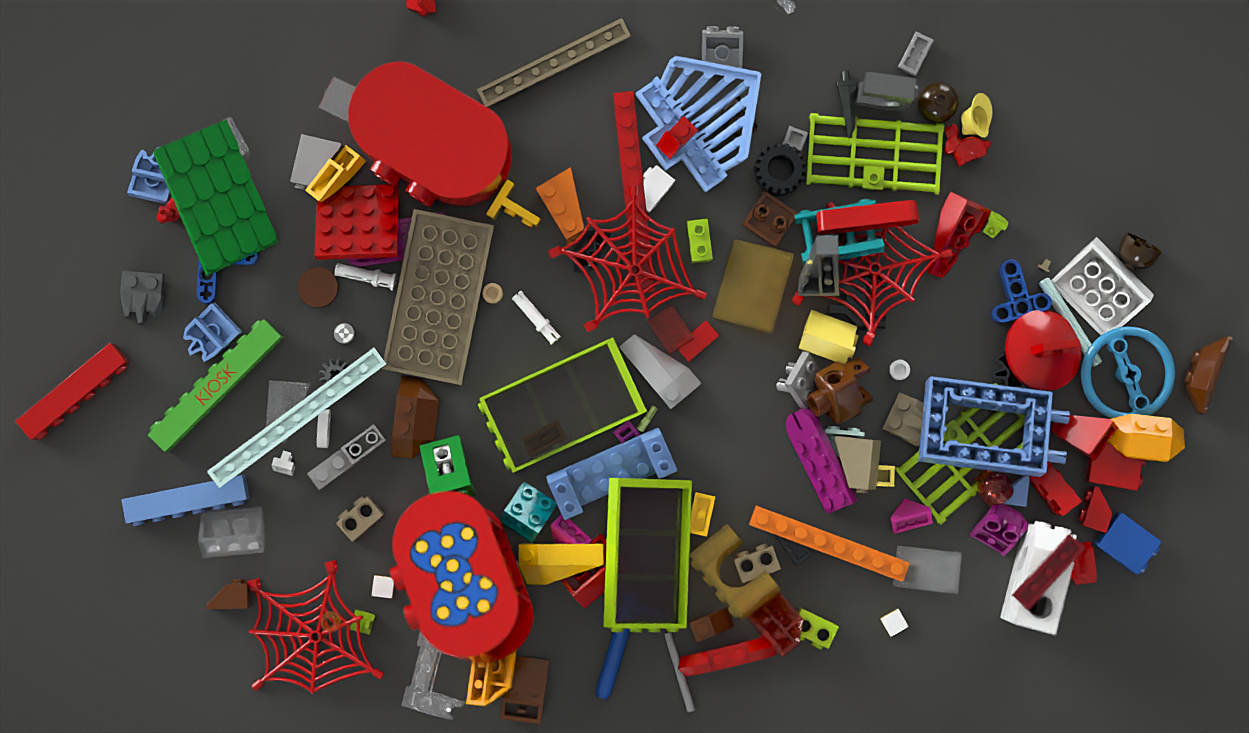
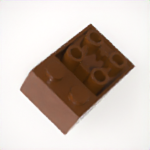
M516 656L512 686L510 690L503 694L500 719L541 724L549 660Z

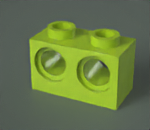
M708 219L687 221L692 264L712 261Z
M800 608L790 630L794 632V637L802 641L807 638L813 641L812 646L822 650L823 647L829 649L839 626ZM802 620H807L810 623L809 629L806 631L799 629V623ZM821 629L828 631V636L824 640H820L817 637L818 631Z

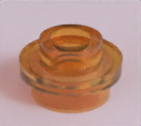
M329 611L321 617V626L327 632H334L341 625L340 616L336 612ZM329 618L334 620L333 625L329 623Z

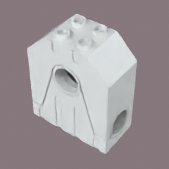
M1035 521L1034 524H1028L1027 530L1019 542L1000 618L1017 625L1056 634L1060 619L1058 617L1061 615L1074 561L1037 600L1036 608L1032 612L1026 610L1011 596L1065 536L1071 533L1069 529L1055 526L1053 530L1050 529V524Z

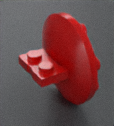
M1035 310L1019 317L1008 331L1005 343L1007 362L1015 377L1025 386L1034 390L1052 391L1065 386L1074 378L1081 362V344L1074 329L1064 317L1049 310L1043 312Z

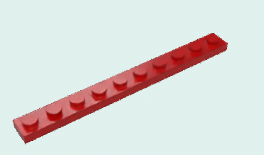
M633 91L613 93L625 208L631 202L629 186H638L636 201L646 213ZM631 207L626 212L627 220L631 217ZM636 207V217L648 226L647 218ZM632 221L627 225L628 231L632 228ZM636 222V228L649 235L648 230ZM636 232L637 240L650 245L648 238ZM632 233L628 235L629 242L632 241ZM636 243V250L641 254H647L650 251V248ZM636 255V264H637L643 257H639L638 255ZM647 259L641 266V269L652 274ZM633 266L632 272L636 273L637 268ZM641 274L638 275V276H639V280H641L642 278L646 277V276H643V275H641ZM650 278L642 282V290L653 284L654 279ZM652 287L646 293L655 292V288Z

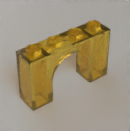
M726 524L689 554L693 559L690 563L697 572L699 570L703 571L705 574L703 579L709 587L715 586L718 590L715 594L722 603L728 602L730 605L728 610L736 619L739 616L743 621L781 589L766 570L743 587L733 588L722 583L719 572L723 560L743 544L730 526Z

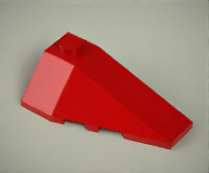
M950 192L941 210L933 250L941 253L942 250L951 249L953 257L944 259L940 257L929 267L928 273L944 278L958 260L959 252L963 247L967 249L971 244L969 240L974 233L978 234L982 230L991 212L990 209L961 195Z

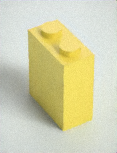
M811 310L804 327L799 348L845 364L848 357L852 359L856 349L855 345L859 335H856L857 326Z

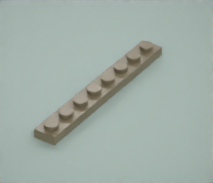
M621 18L477 89L484 105L489 108L631 38V35Z

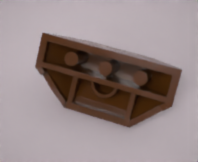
M1231 336L1223 337L1201 347L1192 355L1191 363L1193 364L1191 370L1187 371L1184 382H1186L1185 390L1196 412L1200 415L1207 413L1233 339Z
M401 376L392 433V457L413 459L421 452L420 445L434 442L439 400L422 378Z

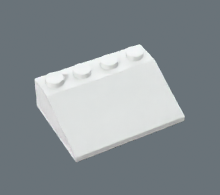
M1097 237L1051 280L1059 294L1100 335L1125 325L1150 303L1154 296Z

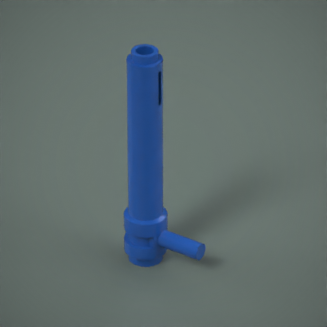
M626 589L620 599L622 603L617 609V619H635L638 612L658 617L660 610L641 605V594ZM623 628V632L612 633L595 690L597 692L596 696L608 700V697L612 694L630 634V628Z

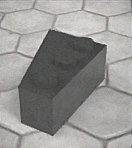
M817 236L799 276L798 296H839L838 236Z

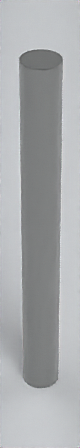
M672 632L664 633L685 706L687 712H692L695 710L686 677L678 669L680 658Z

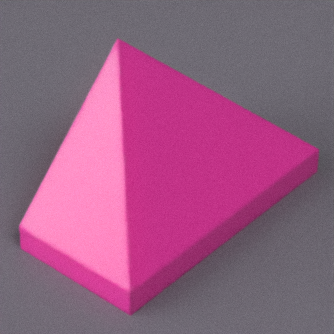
M905 498L891 516L893 534L933 524L930 507Z
M562 514L550 526L555 544H589L592 541L570 519L564 520Z

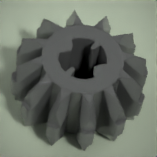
M338 358L335 365V361L329 359L330 366L326 363L322 364L326 371L319 370V374L325 375L319 381L328 382L334 377L333 371L338 372L339 370L342 372L349 366V363L345 362L341 366L342 359Z

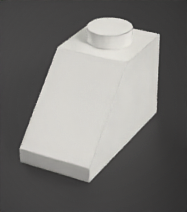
M657 165L654 168L649 167L643 175L645 178L643 185L646 212L649 214L675 183V180Z

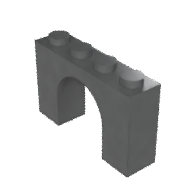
M867 71L864 75V82H860L857 88L856 106L904 112L912 104V101L915 100V97L917 98L919 85H916L915 78Z

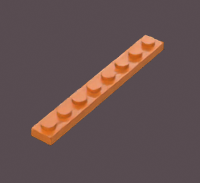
M755 506L749 525L901 582L904 581L910 564L904 560L759 506Z

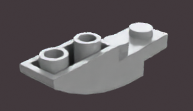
M373 424L344 445L339 451L308 472L307 475L317 489L321 490L356 465L386 440Z

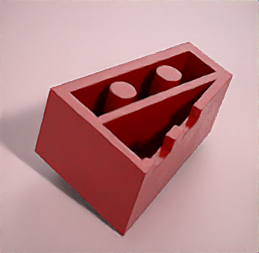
M1047 462L1046 473L1041 477L1029 476V482L1054 515L1064 516L1080 504L1082 500L1077 496L1074 489L1066 483L1061 472L1058 469L1055 470L1051 465L1052 462Z

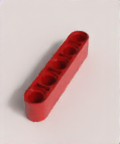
M914 200L822 210L816 213L818 234L820 235L909 226L919 223L917 202Z

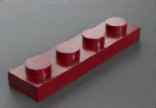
M1068 533L1011 596L1026 610H1029L1084 551L1085 547Z

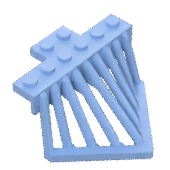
M675 56L669 61L661 80L655 77L651 83L636 92L635 95L658 126L643 136L642 139L665 171L682 160L706 193L726 179L728 175L725 171L748 158L761 73ZM675 67L684 68L673 86L667 91L666 86ZM694 71L704 72L689 90L675 102L673 98L690 74ZM715 74L724 76L697 102L682 112L681 108ZM736 78L744 80L705 113L691 121V123L698 129L749 88L748 95L709 126L696 133L671 160L656 146L665 131L670 130L683 116L687 119L691 118ZM746 107L745 116L739 118L716 137L704 143L703 140ZM743 127L741 136L735 138L719 151L711 153L713 148ZM740 146L739 154L727 162L719 164L718 161Z

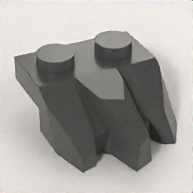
M122 271L120 294L125 317H129L132 312H135L138 325L145 323L147 313H150L155 319L158 318L163 311L164 274Z

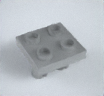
M802 352L796 363H788L789 366L786 367V373L789 376L787 380L780 378L776 387L778 391L791 393L799 407L807 409L809 406L807 395L816 391L815 374L820 371V368L809 352Z

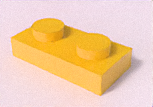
M695 492L691 509L690 533L707 537L715 496Z

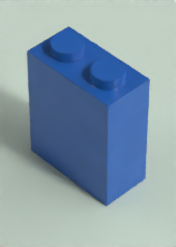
M1117 512L1110 521L1107 532H1102L1094 546L1131 573L1138 575L1139 572L1143 573L1148 567L1147 561L1150 557H1154L1159 552V545L1162 541L1122 512Z

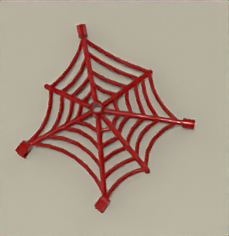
M629 186L631 202L616 217L606 220H592L590 217H587L588 223L586 228L575 241L567 246L560 247L559 245L548 250L551 258L560 254L568 256L583 271L591 285L596 305V319L583 324L586 331L590 332L599 327L598 324L618 313L637 312L643 313L646 318H649L651 311L670 299L695 294V297L703 300L706 298L707 292L699 289L695 290L688 277L678 248L675 228L670 229L659 224L644 212L636 201L638 186ZM631 207V217L620 227L600 229L596 225V223H608L617 220ZM636 207L650 222L669 232L664 234L645 225L636 217ZM632 221V228L622 236L608 238L604 233L619 231ZM636 222L648 231L663 238L657 239L636 228ZM590 225L596 230L591 240L583 249L577 253L566 250L584 237ZM636 232L658 243L655 246L644 244L636 239ZM599 233L604 239L600 247L591 256L581 254L593 243ZM632 233V241L624 246L616 247L612 242L623 239ZM671 235L680 266L689 287L683 286L675 269L667 240ZM607 242L611 247L610 251L603 259L595 258ZM664 242L669 262L678 283L668 280L664 272L659 247ZM636 243L651 250L647 254H641L636 250ZM632 245V249H631L630 251H628V252H621V251H620V249H626V248H628L629 246ZM615 251L618 255L616 262L607 261L612 252ZM655 251L663 278L656 275L652 266L651 255ZM631 253L632 263L625 257L626 255H629ZM636 255H638L639 257H643V258L636 264ZM574 257L585 259L595 270L601 281L604 293V308L600 313L597 292L593 281L585 268ZM620 259H622L626 263V265L619 264ZM647 259L652 274L641 269V266ZM593 262L600 263L611 279L613 295L608 302L604 279ZM606 265L616 269L620 284L617 290L611 270ZM633 266L637 268L636 273L632 272ZM619 268L627 270L628 273L623 281ZM641 274V275L646 276V277H644V278H642L641 280H639V276H638V275ZM634 276L635 282L628 283L631 277ZM650 278L657 280V282L642 290V282ZM660 283L671 286L653 293L646 299L644 297L647 291ZM628 286H637L638 291H622V289ZM677 288L686 291L669 296L657 302L648 310L646 303L654 296ZM627 293L639 294L641 299L631 298L614 301L618 295ZM636 302L642 303L643 310L620 309L603 316L610 306L619 303Z
M831 201L826 207L834 208L836 205ZM895 227L911 241L933 253V255L926 256L907 245L888 228H883L881 232L875 233V236L881 235L880 239L883 238V243L905 261L897 262L888 257L885 252L861 256L860 260L856 263L852 261L857 257L851 258L849 261L839 260V264L844 265L843 278L840 279L839 285H851L862 291L871 301V309L869 310L866 304L851 292L843 288H839V291L853 297L864 307L870 317V324L847 302L835 296L822 297L844 304L860 317L869 330L863 338V343L870 347L876 337L874 333L881 319L893 307L908 300L915 302L913 294L922 275L940 257L942 259L953 257L951 249L942 250L941 253H938L911 237L902 228ZM886 232L897 242L921 257L911 260L904 257L885 240ZM843 233V237L838 247L842 246L845 240L846 233ZM855 235V241L858 242L857 239L867 238V235ZM881 254L893 264L881 266L879 264ZM876 256L875 262H872L869 257ZM865 258V260L870 266L862 265L860 263ZM933 259L921 271L909 295L904 291L909 277L923 261ZM916 263L904 279L902 288L899 287L897 284L906 265ZM847 266L854 267L855 275L846 277ZM901 267L895 282L889 279L890 273L894 268ZM858 268L867 271L858 273ZM877 268L879 271L873 272L872 269ZM883 270H888L886 275L882 273ZM870 274L873 277L872 285L862 277ZM880 276L883 280L877 284V278ZM854 279L862 281L872 290L871 296L856 283L848 281ZM885 282L890 284L876 294V290ZM892 287L897 290L882 299L875 307L876 299L884 291ZM797 291L792 298V303L800 306L805 296H798ZM900 293L906 297L888 307L874 324L875 312L885 301Z
M336 560L325 562L329 575L323 581L299 593L273 594L261 590L259 578L248 581L249 589L251 592H255L258 602V617L254 628L250 629L249 633L254 634L262 643L266 654L267 666L264 677L262 679L259 678L251 685L255 691L264 686L266 681H285L300 685L310 691V694H314L328 685L356 675L372 672V675L379 680L385 675L378 668L374 669L362 646L360 620L363 619V616L353 614L339 595L335 579V573L338 572ZM327 582L326 589L318 596L303 603L292 605L279 604L271 598L301 596ZM332 582L338 601L353 619L347 621L333 605L329 594ZM260 595L269 602V616L265 630H256L262 611ZM324 595L323 603L312 611L301 614L290 613L285 609L306 606ZM328 601L335 614L343 623L338 625L330 616L326 608ZM272 604L279 609V622L276 631H268L272 618ZM321 609L320 615L312 620L302 622L297 618L314 614ZM282 613L289 617L287 632L279 631L282 623ZM325 613L335 625L334 627L330 628L324 618ZM292 620L300 625L297 632H290ZM319 620L315 631L307 626V624ZM355 622L359 647L366 663L359 660L351 642L350 624ZM322 623H324V625L326 626L327 630H325V631L321 630V628H322ZM346 626L347 639L353 655L346 652L343 646L342 628ZM302 628H304V629H305L306 631H308L309 633H300V632H301ZM339 630L340 647L335 645L332 639V632ZM258 634L266 635L276 650V666L270 673H268L270 666L269 652L265 642ZM329 634V640L325 639V635ZM270 635L278 636L284 647L285 660L280 664L279 649L275 640ZM282 636H289L293 643L294 653L289 657L287 646ZM293 637H297V639L299 640V649H297V645ZM301 637L309 638L310 640L303 644ZM320 641L331 647L318 654ZM312 643H314V651L308 648ZM303 650L309 651L313 654V663L299 654ZM338 651L342 654L317 665V659L325 653ZM295 657L304 660L312 667V672L291 662V660ZM347 657L356 662L333 669L316 677L317 669L339 658ZM289 664L309 674L311 680L303 674L283 667ZM356 666H362L367 669L338 677L315 688L316 681L335 672ZM278 671L291 673L303 678L311 686L308 687L292 679L272 676Z

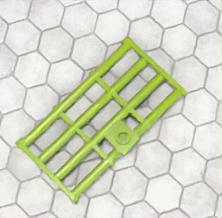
M817 113L810 114L807 185L820 183L846 185L849 188L859 186L862 187V190L882 191L884 188L892 189V191L934 192V194L939 195L944 123H936L934 125L901 122V120L858 119L855 116V129L852 133V138L849 139L845 137L814 135L815 123L846 126L844 117L818 116ZM857 127L896 130L895 141L856 138ZM900 131L938 133L937 145L900 142ZM813 143L851 146L850 158L813 155ZM856 147L894 149V161L855 158ZM899 150L937 153L936 164L899 162ZM812 163L850 166L849 178L811 175ZM854 166L863 167V179L854 178ZM884 169H893L892 181L884 180ZM898 170L935 172V184L897 181Z
M970 407L966 411H962L957 419H951L944 425L946 432L944 433L943 441L947 443L950 440L958 441L957 443L971 444L980 437L987 445L986 447L1000 446L1024 425L1025 416L1015 413L1019 419L990 442L983 433L1008 412L996 411L977 427L970 417L980 409ZM965 422L974 430L968 436L960 428ZM1022 442L1020 445H1018L1016 448L1022 450V444H1023V442ZM919 451L902 466L895 468V471L925 506L930 507L931 514L940 525L971 496H976V492L999 473L997 471H988L970 486L963 477L973 468L962 467L957 471L954 466L947 465L953 475L928 497L924 498L917 489L945 465L934 464L913 483L906 477L905 473L919 462ZM960 481L967 490L938 514L931 504L955 483Z

